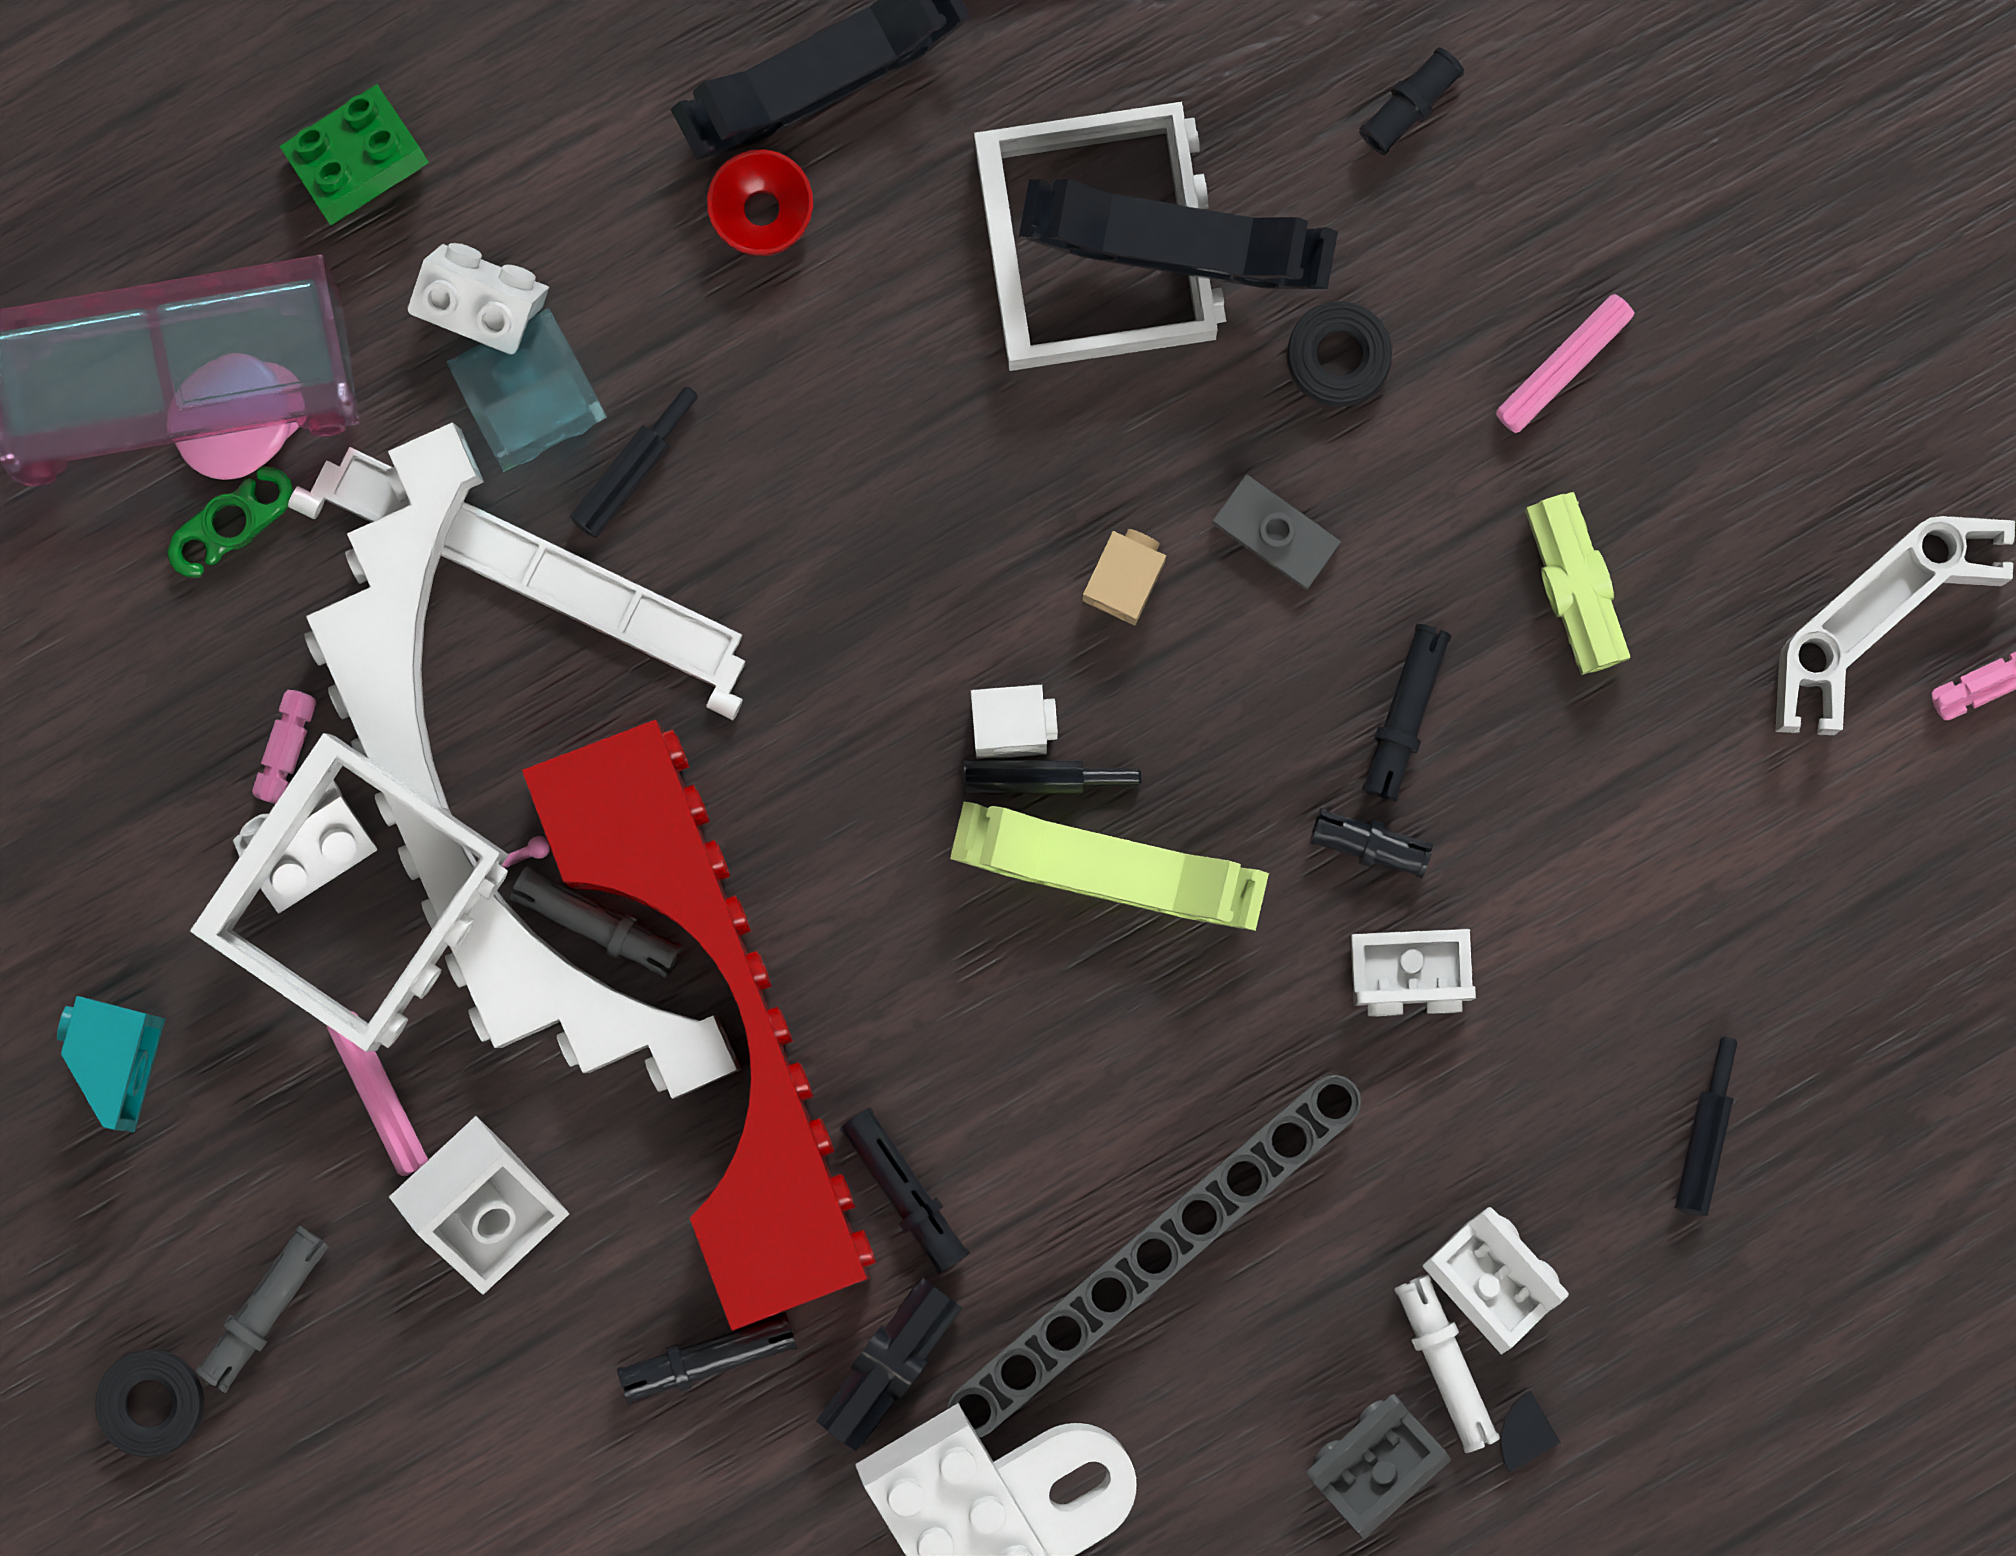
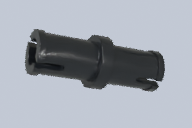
M1438 47L1433 52L1434 54L1407 82L1399 81L1391 89L1392 97L1366 124L1359 128L1361 137L1376 152L1386 155L1390 151L1389 149L1417 120L1424 122L1432 114L1431 106L1458 78L1464 75L1462 65L1447 50Z
M1320 808L1312 829L1313 834L1310 837V844L1315 846L1317 844L1359 857V864L1371 867L1373 862L1416 875L1418 878H1423L1433 849L1432 842H1424L1385 830L1384 823L1371 820L1370 824H1366L1327 812L1323 808Z

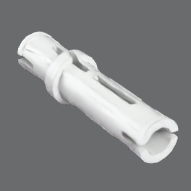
M1423 1275L1409 1281L1410 1284L1404 1283L1394 1289L1395 1293L1399 1296L1416 1335L1411 1341L1416 1351H1423L1462 1441L1464 1452L1470 1453L1485 1447L1484 1443L1492 1444L1500 1439L1499 1434L1494 1429L1455 1339V1335L1459 1331L1455 1322L1448 1323L1432 1286L1430 1275Z

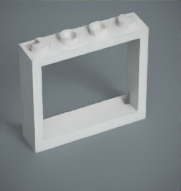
M1182 102L974 133L1009 371L1216 340L1217 323L1226 322L1222 288L1211 289L1210 279L1188 276L1195 321L1030 345L1002 158L1166 134L1177 205L1208 209V195L1204 174L1193 175L1190 153L1200 152L1198 131H1196L1194 118H1184Z
M323 733L190 931L364 1051H377L381 1044L389 1048L403 1031L408 1018L403 1016L402 1013L413 996L416 995L422 999L436 982L441 969L435 964L446 947L449 945L456 949L465 939L475 922L468 915L479 898L482 896L489 900L498 890L508 873V870L503 868L502 864L509 854L336 736ZM342 766L480 858L369 1024L232 931Z

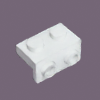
M450 243L448 246L444 244L439 246L423 260L408 306V312L413 316L505 353L514 354L519 349L527 322L543 308L549 286L536 282L535 275L524 268L514 265L499 267L481 259L482 255L479 251L467 245Z
M334 780L261 886V890L278 914L377 851L374 841L343 798ZM261 814L251 819L243 826L240 835L234 838L233 842L239 857L269 814Z
M1470 929L1350 935L1354 1006L1368 1005V1016L1403 1015V1004L1427 1003L1428 1014L1463 1012L1462 1001L1476 999L1475 986L1472 985Z
M1490 1207L1467 1222L1422 1265L1501 1355L1511 1349L1547 1312L1561 1304L1568 1297V1292L1559 1283V1278L1553 1268L1544 1261L1539 1260L1521 1241L1515 1226L1508 1219L1499 1216Z

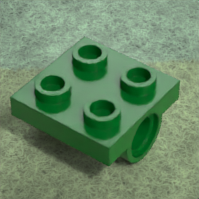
M377 84L362 94L351 98L346 104L312 126L301 130L296 136L279 146L330 225L335 224L429 163Z

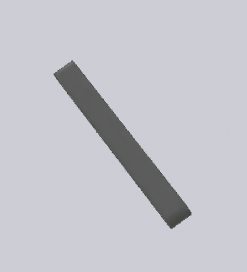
M1339 1075L1325 1076L1314 1082L962 1384L950 1397L947 1409L956 1405L962 1397L968 1394L983 1396L990 1405L991 1415L984 1425L973 1429L979 1438L992 1432L1347 1127L1359 1114L1361 1106L1360 1092L1356 1085L1347 1077ZM1325 1086H1338L1346 1092L1349 1099V1107L1343 1117L1330 1119L1319 1111L1317 1097L1318 1093ZM1289 1123L1295 1125L1304 1135V1147L1295 1157H1283L1272 1146L1273 1132L1281 1124ZM1238 1162L1252 1164L1260 1176L1257 1190L1249 1196L1236 1195L1227 1184L1228 1171ZM1195 1200L1207 1202L1215 1212L1214 1226L1203 1235L1190 1233L1182 1223L1183 1209L1188 1203ZM1155 1238L1167 1244L1171 1258L1165 1270L1151 1274L1145 1272L1139 1266L1137 1251L1143 1242ZM1107 1277L1118 1279L1126 1291L1123 1305L1112 1312L1099 1310L1094 1305L1091 1295L1093 1286L1097 1281ZM1057 1317H1071L1078 1322L1081 1328L1080 1340L1070 1350L1062 1351L1055 1349L1047 1340V1327ZM1014 1355L1028 1357L1036 1367L1035 1380L1031 1385L1023 1389L1011 1388L1002 1378L1001 1369L1003 1363Z

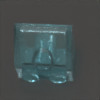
M549 308L536 314L527 322L519 349L514 354L505 353L482 343L446 362L480 430L504 472L518 464L534 460L546 449L569 437L585 433L592 425L607 418Z

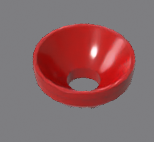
M750 150L729 159L716 172L710 183L707 196L708 214L713 228L719 237L730 247L743 254L771 256L793 246L805 233L813 212V192L807 176L792 159L779 152L770 150ZM757 194H769L779 203L780 210L777 218L772 223L764 226L751 223L745 215L747 201Z

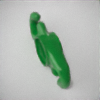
M262 466L257 470L258 479L272 481L278 487V497L272 503L265 504L257 500L255 496L256 482L252 478L245 479L234 492L213 498L204 509L173 534L167 555L169 563L174 570L185 577L199 578L204 573L202 564L190 563L184 559L182 549L188 541L198 540L204 544L206 549L205 562L208 565H216L226 552L248 545L255 536L288 509V503L294 491L292 482L286 473L274 466ZM227 506L240 507L246 515L244 530L233 538L220 536L214 526L217 513Z

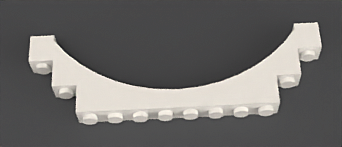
M454 423L445 425L388 451L394 467L386 470L388 479L399 501L402 502L409 498L411 505L347 533L353 549L345 552L350 568L359 584L368 581L370 588L307 615L306 617L312 631L304 634L314 660L318 666L327 663L335 684L328 687V692L341 719L350 716L359 738L351 741L352 748L450 815L452 814L433 762L424 717L421 671L424 623L433 577L448 532L469 489L484 482L462 430ZM383 792L375 794V800L383 819L388 826L397 824L406 844L398 848L405 870L412 880L420 877L429 899L422 901L421 904L425 916L433 929L477 864V861L471 852ZM498 891L489 900L482 896L479 898L468 915L475 920L471 930L456 949L451 947L452 953L445 955L447 966L456 985L459 988L467 985L476 1006L468 1011L479 1038L482 1042L491 1039L494 1048H503L561 1022L564 1032L557 1034V1040L570 1067L579 1064L583 1073H591L649 1047L653 1057L645 1060L649 1075L658 1092L668 1089L672 1099L679 1098L742 1070L719 1016H711L699 1021L658 1009L613 989L575 966L540 938L506 903Z

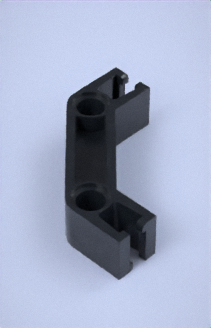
M877 0L866 9L746 71L704 81L693 90L695 99L679 101L670 110L697 160L744 148L784 130L918 60L971 19V16L962 0Z
M1029 179L1019 237L1083 258L1266 289H1328L1338 231L1327 227L1307 229L1308 221L1298 217L1253 218L1112 194L1071 179H1055L1052 184L1041 179Z

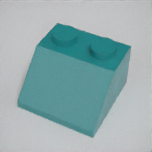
M76 996L74 1007L66 1006L60 1018L57 1040L64 1042L61 1055L101 1125L113 1130L135 1132L165 1018Z

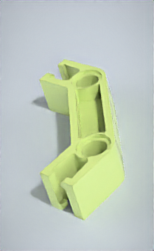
M963 802L950 859L1028 882L1195 921L1256 931L1269 873L1260 870L1241 868V864L1229 860L1184 854L1044 821L1003 807L990 806L986 808L970 802Z

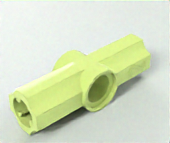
M1574 492L1542 500L1527 507L1525 512L1544 565L1541 568V574L1547 597L1556 617H1562L1576 665L1579 667L1581 675L1612 667L1629 660L1631 657L1611 602L1614 599V591L1608 569L1599 550L1593 549L1585 520L1578 506L1579 502L1576 500Z

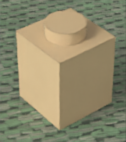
M1128 529L1125 536L1113 531L1083 593V602L1135 626L1165 564L1166 555L1157 552L1160 543L1132 529Z

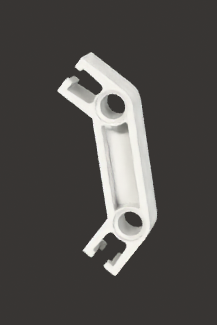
M1939 516L1927 519L1910 531L1796 632L1783 646L1779 657L1775 732L1799 733L1801 717H1795L1799 685L1804 687L1819 686L1822 689L1823 718L1819 719L1817 734L1835 735L1842 731L1846 668L1942 583L2003 586L2012 580V562H1994L1993 566L1968 563L1964 556L1967 548L1966 539H1994L1993 544L2012 545L2015 537V521ZM1934 535L1945 541L1949 552L1945 563H1934L1926 558L1922 550V542L1925 536ZM1802 644H1815L1823 650L1826 655V666L1822 672H1810L1801 665L1798 654Z

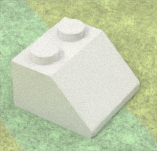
M477 1116L389 1196L414 1231L482 1294L486 1293L569 1215L562 1204L512 1150Z

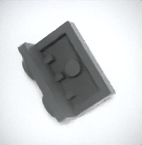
M1392 1394L1385 1401H1376L1368 1406L1359 1416L1357 1426L1341 1441L1334 1440L1325 1445L1314 1457L1313 1466L1308 1469L1306 1475L1358 1534L1365 1539L1452 1459L1413 1417L1398 1397Z

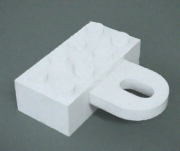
M958 1403L855 1464L866 1491L906 1556H1075L1114 1532L1128 1516L1136 1495V1475L1132 1462L1118 1440L1105 1430L1083 1423L1059 1425L1043 1432L993 1462ZM1099 1462L1106 1466V1476L1103 1482L1075 1500L1066 1504H1058L1049 1499L1051 1486L1058 1479L1085 1463Z

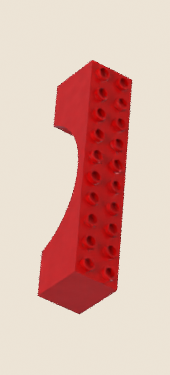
M655 719L523 769L522 772L563 882L576 890L601 891L631 899L673 920L690 933L714 960L729 984L738 1004L746 1030L751 1068L749 1107L744 1130L735 1155L722 1180L710 1197L690 1217L730 1328L733 1331L870 1278L867 1266L877 1262L865 1231L860 1230L853 1233L845 1212L856 1207L844 1175L838 1174L832 1177L825 1156L835 1152L823 1119L817 1118L811 1121L804 1100L814 1097L802 1064L797 1062L790 1065L783 1045L793 1042L789 1028L778 1006L771 1009L768 1008L762 990L772 987L761 955L757 951L748 954L742 935L752 931L740 900L737 899L736 895L727 898L721 880L727 879L731 875L719 844L715 840L707 843L705 841L700 826L709 823L710 820L698 789L696 790L694 784L685 787L679 771L690 767L678 735L675 734L673 729L664 732Z

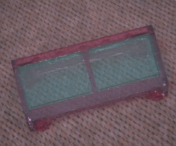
M323 254L0 309V457L2 466L15 483L21 482L27 486L50 484L57 479L56 474L63 472L67 468L66 461L293 422H297L301 428L310 429L311 434L318 437L337 435L345 431V426L360 424L341 292Z

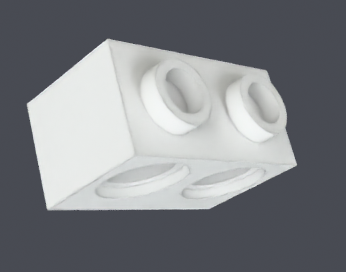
M1042 685L971 690L977 760L1046 755L1047 740H1057L1055 698L1043 699Z

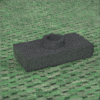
M1248 474L1245 475L1212 521L1213 525L1306 591L1342 542Z

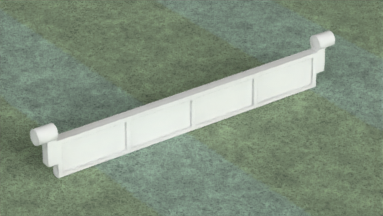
M349 447L340 466L326 460L311 492L297 486L290 497L288 506L312 519H316L326 500L363 519L374 522L410 506L411 503L409 498L402 502L397 498L386 473V470L391 468V466ZM463 501L448 532L441 556L716 687L709 698L707 708L734 720L743 702V699L731 694L745 665V660L734 656L742 639V634Z

